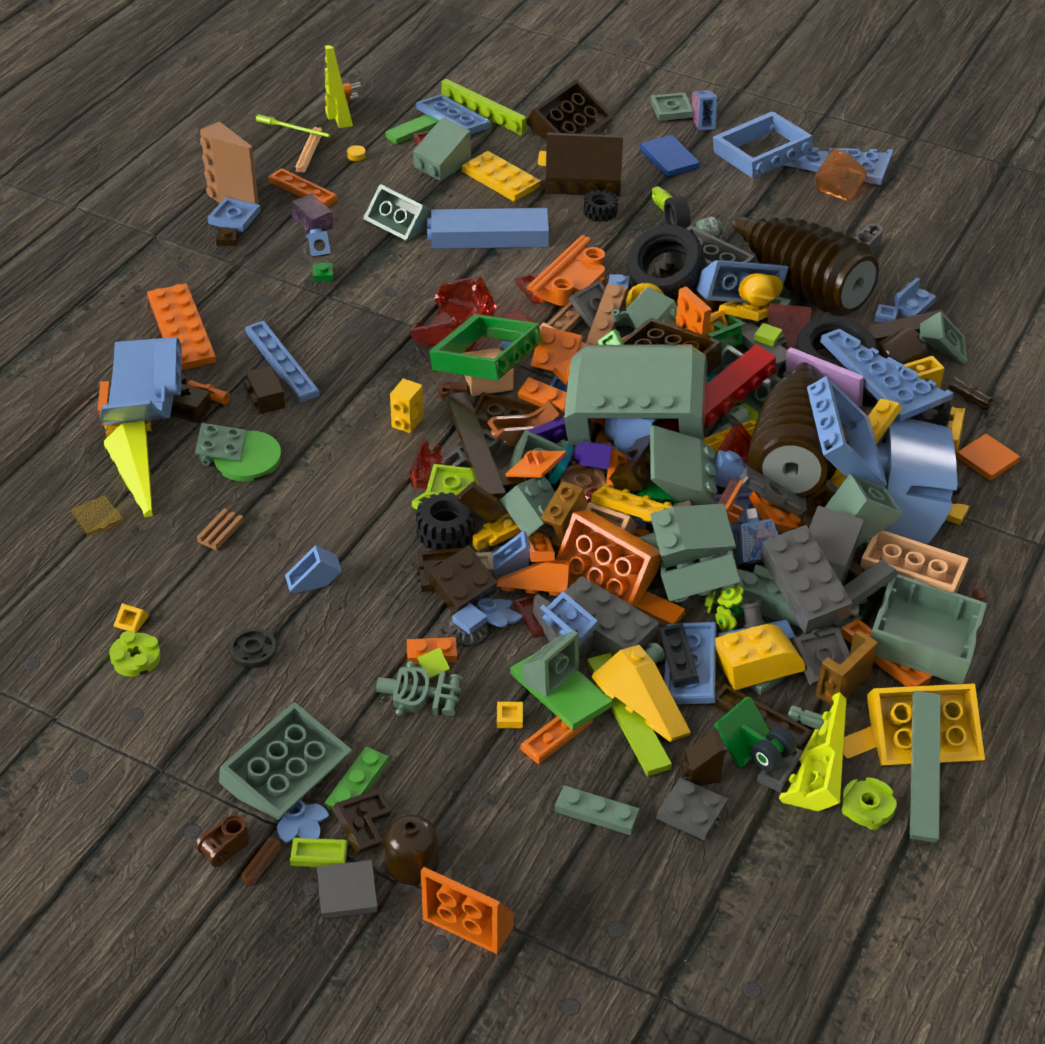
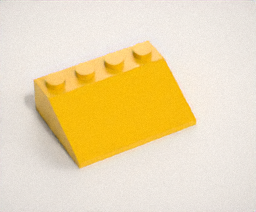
M975 684L874 688L867 694L869 718L881 766L911 765L912 698L914 691L941 694L940 763L985 760Z

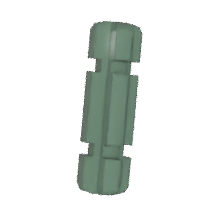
M792 705L788 712V718L796 722L799 720L801 724L820 730L824 723L821 714L807 709L802 711L801 707Z

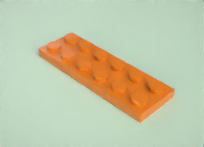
M187 283L148 291V300L162 338L177 337L180 340L182 348L181 370L216 363L215 353Z

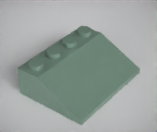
M293 702L220 766L219 783L237 799L279 820L350 755L352 749L296 702Z

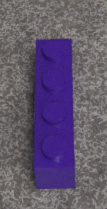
M580 440L579 444H575L573 457L577 459V463L580 465L609 469L612 446Z

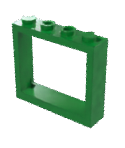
M474 314L429 351L432 370L498 381L542 343L539 323ZM480 337L514 341L494 359L461 354Z

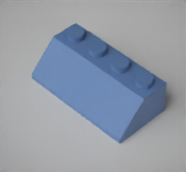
M715 260L701 271L696 290L706 300L750 303L743 300L738 291L739 285L744 278L755 273L779 277L784 284L788 267Z

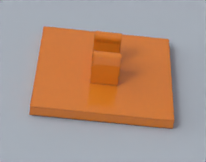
M529 450L524 455V458L506 473V477L542 478L567 455V452Z
M742 480L739 481L725 505L728 520L733 524H737L743 512L742 507L735 505L743 484Z

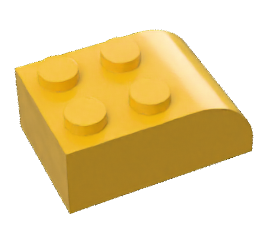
M764 624L715 638L717 662L734 690L805 671L803 659L785 632L777 625Z

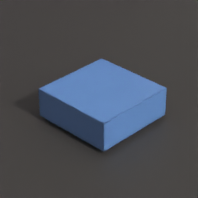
M879 304L874 322L883 323L896 320L899 308Z
M469 603L454 614L452 620L470 635L487 622V615Z

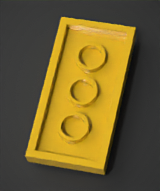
M489 151L462 165L463 173L514 202L541 187V180Z

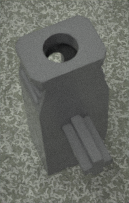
M737 318L746 324L742 327V344L736 346V349L745 354L756 344L776 356V371L774 374L782 377L786 372L787 350L782 347L787 344L785 335H781L774 347L754 340V335L759 327L747 322L745 318Z

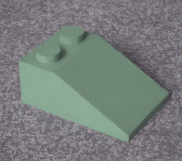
M724 504L678 506L650 513L665 568L737 548Z

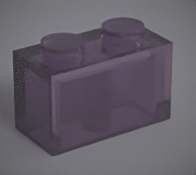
M313 194L292 201V217L305 230L310 232L313 229H321L323 232L333 228L332 211Z

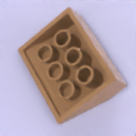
M221 122L200 129V143L203 149L202 159L205 164L204 175L207 180L206 191L209 197L218 203H221L225 197L259 205L252 146Z

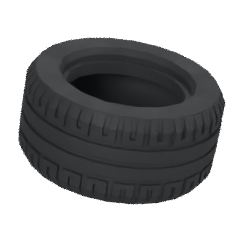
M662 225L647 230L633 243L627 257V269L634 286L641 283L656 285L665 296L673 299L675 303L678 301L679 289L687 287L693 293L697 291L701 271L707 267L706 258L698 238L690 230L677 225ZM672 251L680 252L687 256L685 265L673 276L656 278L647 274L650 263L663 253Z
M833 315L816 318L807 323L797 336L795 349L847 369L840 361L830 360L816 352L826 348L821 343L822 335L841 329L860 340V344L868 349L873 347L877 350V343L868 328L860 322L844 316Z

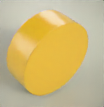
M351 146L347 149V157L351 161H361L366 157V150L362 146Z

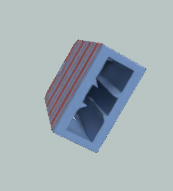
M710 90L694 91L692 93V108L694 110L693 120L697 129H716L717 95Z

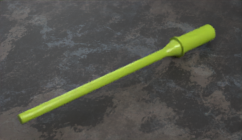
M259 114L256 116L257 122L269 124L270 126L281 125L329 138L331 136L328 133L280 122L274 117Z

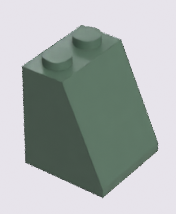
M444 117L441 118L414 149V167L439 181L460 170L463 164L471 160V131Z
M851 473L825 506V508L864 519L856 548L900 519L903 515L886 487Z

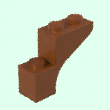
M547 401L533 413L515 416L492 417L487 423L492 429L491 434L498 441L503 440L510 448H513L525 430L564 417L565 414L558 406Z

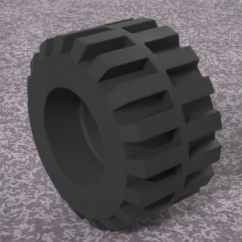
M440 492L438 495L432 494L430 498H424L416 510L417 537H419L420 543H424V547L432 548V550L465 548V544L469 545L474 535L475 512L457 501V495H454V493L444 494V492Z

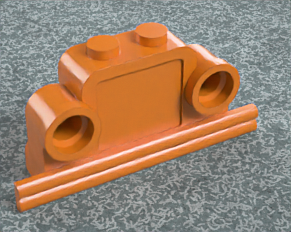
M581 235L527 286V290L533 292V300L541 303L551 302L559 306H566L570 302L568 299L571 295L598 280L605 287L607 279L604 277L605 267L603 266L605 252L597 247L585 248L591 242V238Z

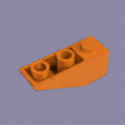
M555 559V561L534 563L498 578L497 587H501L503 591H515L516 588L525 589L526 593L531 594L547 591L549 595L559 596L562 591L564 592L569 588L571 560Z

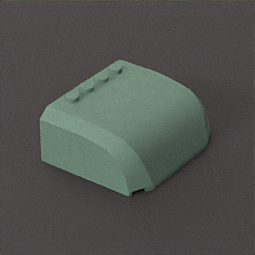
M693 345L584 346L572 356L564 415L569 445L579 444L580 440L591 442L593 429L591 418L679 419L681 434L701 439L704 442L707 385L706 355Z

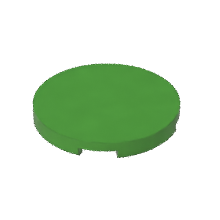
M245 431L240 461L214 457V463L218 470L222 472V475L228 479L241 482L254 481V478L265 474L270 475L278 468L281 462V448L277 440L269 434L260 431Z

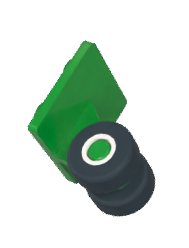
M745 697L715 723V728L719 730L721 739L737 767H743L753 758L760 768L766 771H773L781 764L782 758L789 757L797 748L795 738L787 729L776 726L769 730L751 697Z

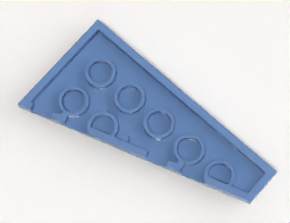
M813 148L812 153L782 166H791L800 170L805 169L816 173L830 174L834 177H844L853 181L859 180L873 185H881L892 158L893 150L887 149L885 153L877 152V149L861 152L859 149L829 148L828 151H819V148Z
M841 329L834 330L821 337V343L848 370L864 376V387L878 401L882 398L900 403L902 409L896 416L899 422L950 401L953 398V392L949 390L944 392L936 387L937 383L931 380L927 382L918 377L917 372L896 360L880 356L878 350L873 347L871 349L866 348L860 344V340Z

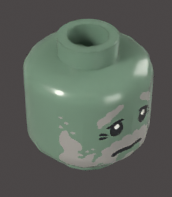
M714 217L698 220L695 224L696 228L718 239L723 234L720 220H716Z

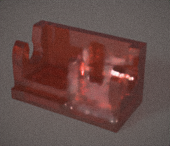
M421 439L410 468L411 487L427 489L433 464L441 465L443 457L440 444L437 443L435 451L429 449L428 440Z

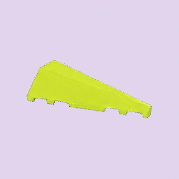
M327 45L325 46V62L327 63V68H325V101L327 102L325 111L328 120L336 119L339 128L352 127L353 124L335 51L332 46Z
M145 421L122 423L104 440V446L108 450L112 461L115 462L128 489L133 493L136 503L141 507L144 517H152L151 479Z
M841 692L833 695L832 700L834 704L829 712L823 713V725L820 730H814L799 759L801 766L797 774H791L788 779L791 783L788 791L780 794L779 799L783 803L814 811H821L840 803L846 698Z

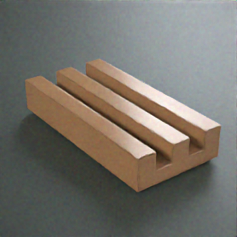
M224 508L197 536L198 543L218 550L244 522L243 516H236L235 512L228 513V510Z

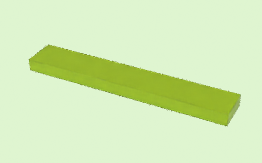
M611 653L587 659V665L592 675L613 657ZM618 698L611 699L613 700L611 710L647 777L671 770L672 763L653 729L645 724L646 719L635 711L630 713L625 709L626 704Z

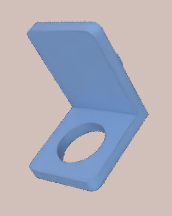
M321 229L310 230V234L306 235V239L309 241L311 256L330 254L327 231L322 232ZM318 239L323 240L325 243V248L322 251H317L314 248V242Z

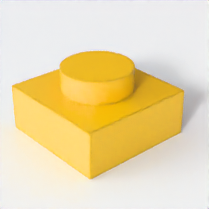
M497 702V728H523V702Z

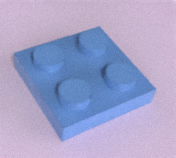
M225 197L208 216V224L223 228H238V232H244L261 212L260 205Z

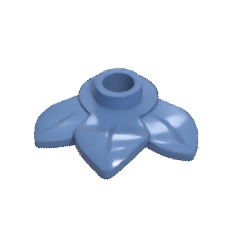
M483 598L475 605L477 609L487 615V622L495 626L505 627L507 624L519 622L523 615L510 609L512 605L511 600Z
M300 800L282 816V820L277 826L278 834L285 843H289L296 837L319 839L321 832L318 822L327 819L329 814L321 805H306Z

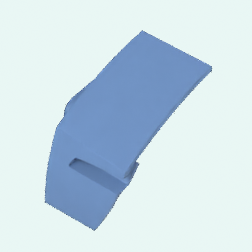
M179 338L115 342L108 405H102L100 423L112 425L170 418L173 396L181 394L182 348Z
M895 418L888 428L885 443L878 442L877 448L887 482L886 489L903 515L885 528L884 531L920 543L929 544L946 520L952 507L951 497L953 490L957 489V465L952 432L949 427L911 418L899 422Z

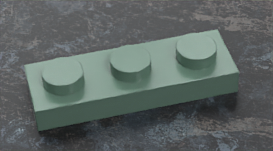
M565 785L555 804V812L628 835H631L640 809Z

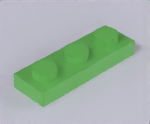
M365 747L325 801V809L334 813L332 808L335 803L367 793L389 763V756Z

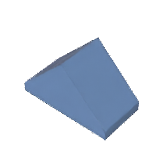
M523 530L492 554L495 575L510 574L529 566L527 532Z

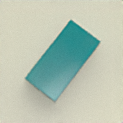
M569 444L563 450L567 452V455L552 468L548 477V481L552 484H556L572 457L574 448Z

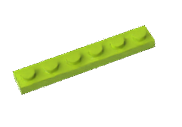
M448 79L441 81L442 95L519 135L526 133V116Z

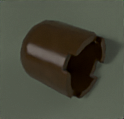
M910 327L898 330L877 344L880 356L886 359L890 357L903 365L928 357L926 345H921L917 337L920 336L918 332Z
M413 814L404 815L394 820L389 825L385 835V865L387 872L396 877L397 882L407 885L421 884V870L423 867L437 872L440 864L436 830L432 823L422 816Z

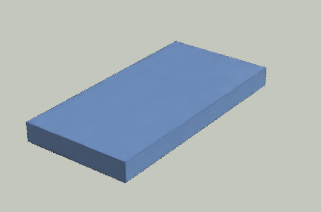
M442 94L416 102V109L437 120L444 117L470 130L471 134L491 128L492 125L490 120Z
M716 622L683 623L698 673L699 683L674 688L667 659H665V684L676 704L715 703Z

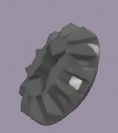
M453 621L449 622V634L451 637H456V642L460 644L472 645L479 643L488 633L487 622L470 635Z

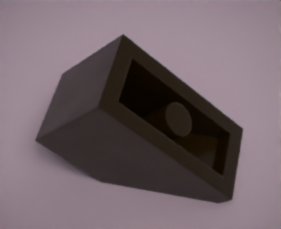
M718 729L712 730L685 750L684 761L680 763L681 773L683 777H687L688 781L701 786L721 782L725 748Z

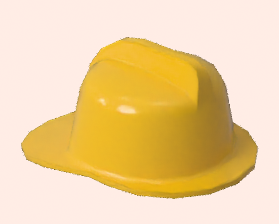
M755 273L748 275L742 280L738 291L743 300L755 306H764L773 301L775 296L780 295L783 289V282L776 276Z

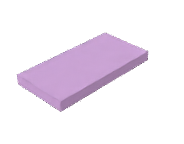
M789 348L786 351V372L792 373L798 364L802 362L809 363L819 380L827 376L857 406H862L864 376L794 348Z

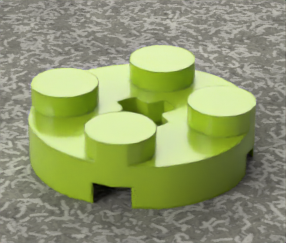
M125 631L113 643L109 651L111 664L114 666L115 671L128 677L140 676V672L148 670V672L152 671L161 659L157 638L145 633ZM134 652L140 653L136 654L134 657H131V654Z
M866 778V781L857 782L858 779L851 781L843 792L842 813L855 823L867 826L871 830H877L881 825L889 822L894 816L897 805L892 789L883 781L875 778ZM871 799L873 800V805H867L862 800L868 801Z

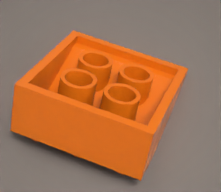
M423 867L421 870L423 920L498 954L513 929V912L501 902Z

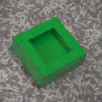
M321 262L313 264V282L333 281V263Z

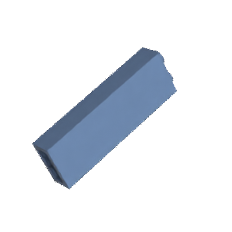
M547 208L431 209V217H427V239L431 241L432 248L548 247Z

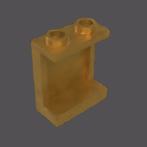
M561 482L541 516L543 522L553 525L555 529L551 544L553 549L558 551L572 514L585 510L588 505L583 488L566 482Z
M857 630L853 636L850 656L841 665L828 657L822 662L815 696L830 706L834 704L832 700L833 695L839 692L847 699L871 675L878 642Z

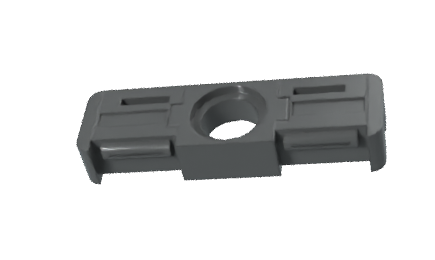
M746 467L740 475L743 481L742 486L745 485L760 494V497L777 507H782L798 515V518H801L807 511V503L804 499L752 468Z

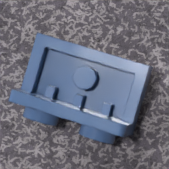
M563 591L548 607L545 605L540 607L544 614L542 619L550 627L553 628L556 625L561 629L560 635L576 631L578 633L579 646L599 626V622Z

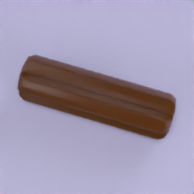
M273 837L267 839L241 875L243 882L249 885H254L281 849V842Z

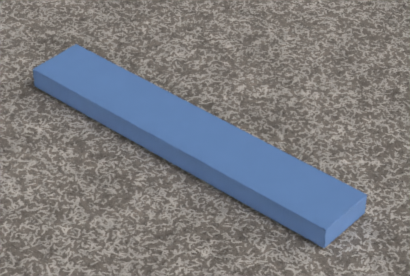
M265 321L245 327L246 334L300 403L320 396L318 388Z

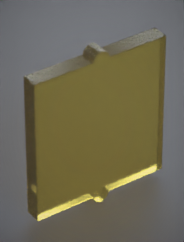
M105 495L70 509L71 514L87 536L102 530L106 531L109 527L123 522L122 517Z

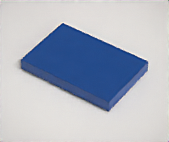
M673 135L640 144V149L667 177L699 168L700 162Z

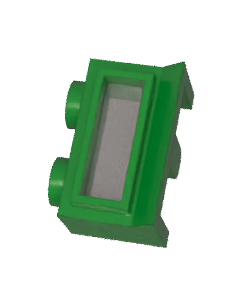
M730 315L728 316V326L721 322H715V332H709L708 337L721 341V351L726 344L736 349V346L742 344V327L746 323Z

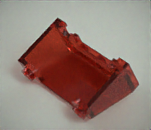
M481 275L440 283L434 294V300L440 309L429 325L424 326L421 322L415 323L409 332L415 342L435 347L474 314L493 317L496 311L495 302ZM479 339L462 353L472 352Z

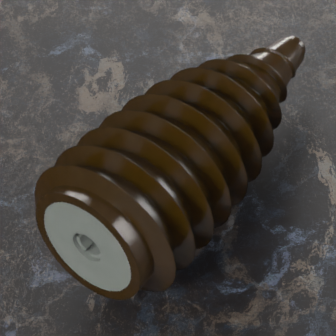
M740 216L736 217L732 222V227L743 237L745 242L749 243L751 251L755 253L756 259L760 264L787 266L788 271L784 286L788 290L795 292L798 297L806 299L811 305L817 306L823 312H829L835 316H845L855 312L866 303L875 289L879 276V264L876 258L872 257L871 249L865 242H858L854 237H846L842 232H834L831 228L821 227L817 223L808 224L803 219L794 221V219L789 217L782 220L775 217L766 222L764 218L754 220Z
M806 362L798 364L792 374L783 378L770 391L758 414L748 454V466L799 497H805L817 491L826 480H830L837 470L823 456L807 390L808 386L819 379L815 376L812 366ZM828 446L827 450L831 449L833 446Z

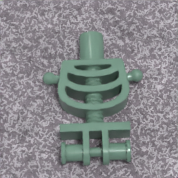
M408 661L407 667L399 669L397 679L378 677L376 692L393 694V705L395 708H398L395 711L397 716H402L403 710L412 713L419 712L426 705L429 697L434 698L432 706L433 715L438 716L441 704L445 705L442 709V714L446 716L455 715V705L459 703V698L456 696L461 693L459 685L462 682V677L460 675L451 674L449 676L450 683L445 684L446 674L440 671L437 688L430 687L426 670L414 667V663ZM409 678H410V679H413V681H414L413 685H412V683L409 684ZM418 678L425 682L424 686L419 685Z

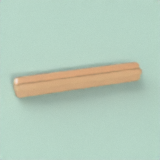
M314 127V128L312 129V130H316V131H320V132L322 131V129H321L320 127H319V128ZM310 134L295 166L297 173H305L321 135Z

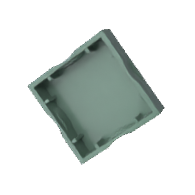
M898 574L897 577L888 583L870 635L872 639L878 642L875 656L956 684H963L972 660L976 637L987 603L954 592L940 590L924 582Z

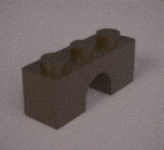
M650 435L637 439L627 452L632 459L618 465L609 479L617 490L623 491L627 489L632 493L643 489L650 479Z

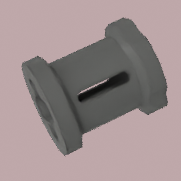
M749 600L740 603L745 619L743 628L765 624L760 610L762 600Z

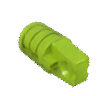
M660 187L652 188L653 201L664 212L665 200L673 196Z

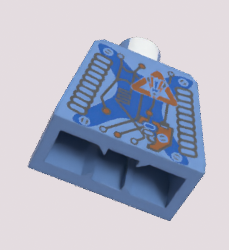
M756 508L744 510L745 523L734 528V540L737 547L735 548V560L737 566L763 562L760 557L762 542L779 535L771 519L759 521Z

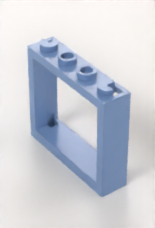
M772 111L713 136L715 154L751 178H755L812 153L813 137ZM774 131L791 141L754 158L737 148Z
M827 376L808 386L807 390L823 456L846 477L851 473L883 487L887 486L869 417ZM841 423L846 426L851 447L846 443ZM828 446H833L831 449L827 450Z

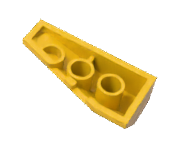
M640 645L620 650L593 673L592 678L611 699L616 697L625 703L626 710L630 713L637 712L646 719V725L669 742L690 735L691 732L658 668Z

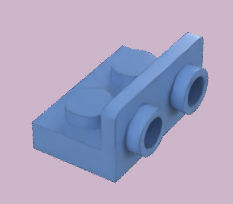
M915 278L901 292L896 293L893 302L895 303L894 307L899 308V315L910 317L923 314L935 303V295L919 288L921 279Z

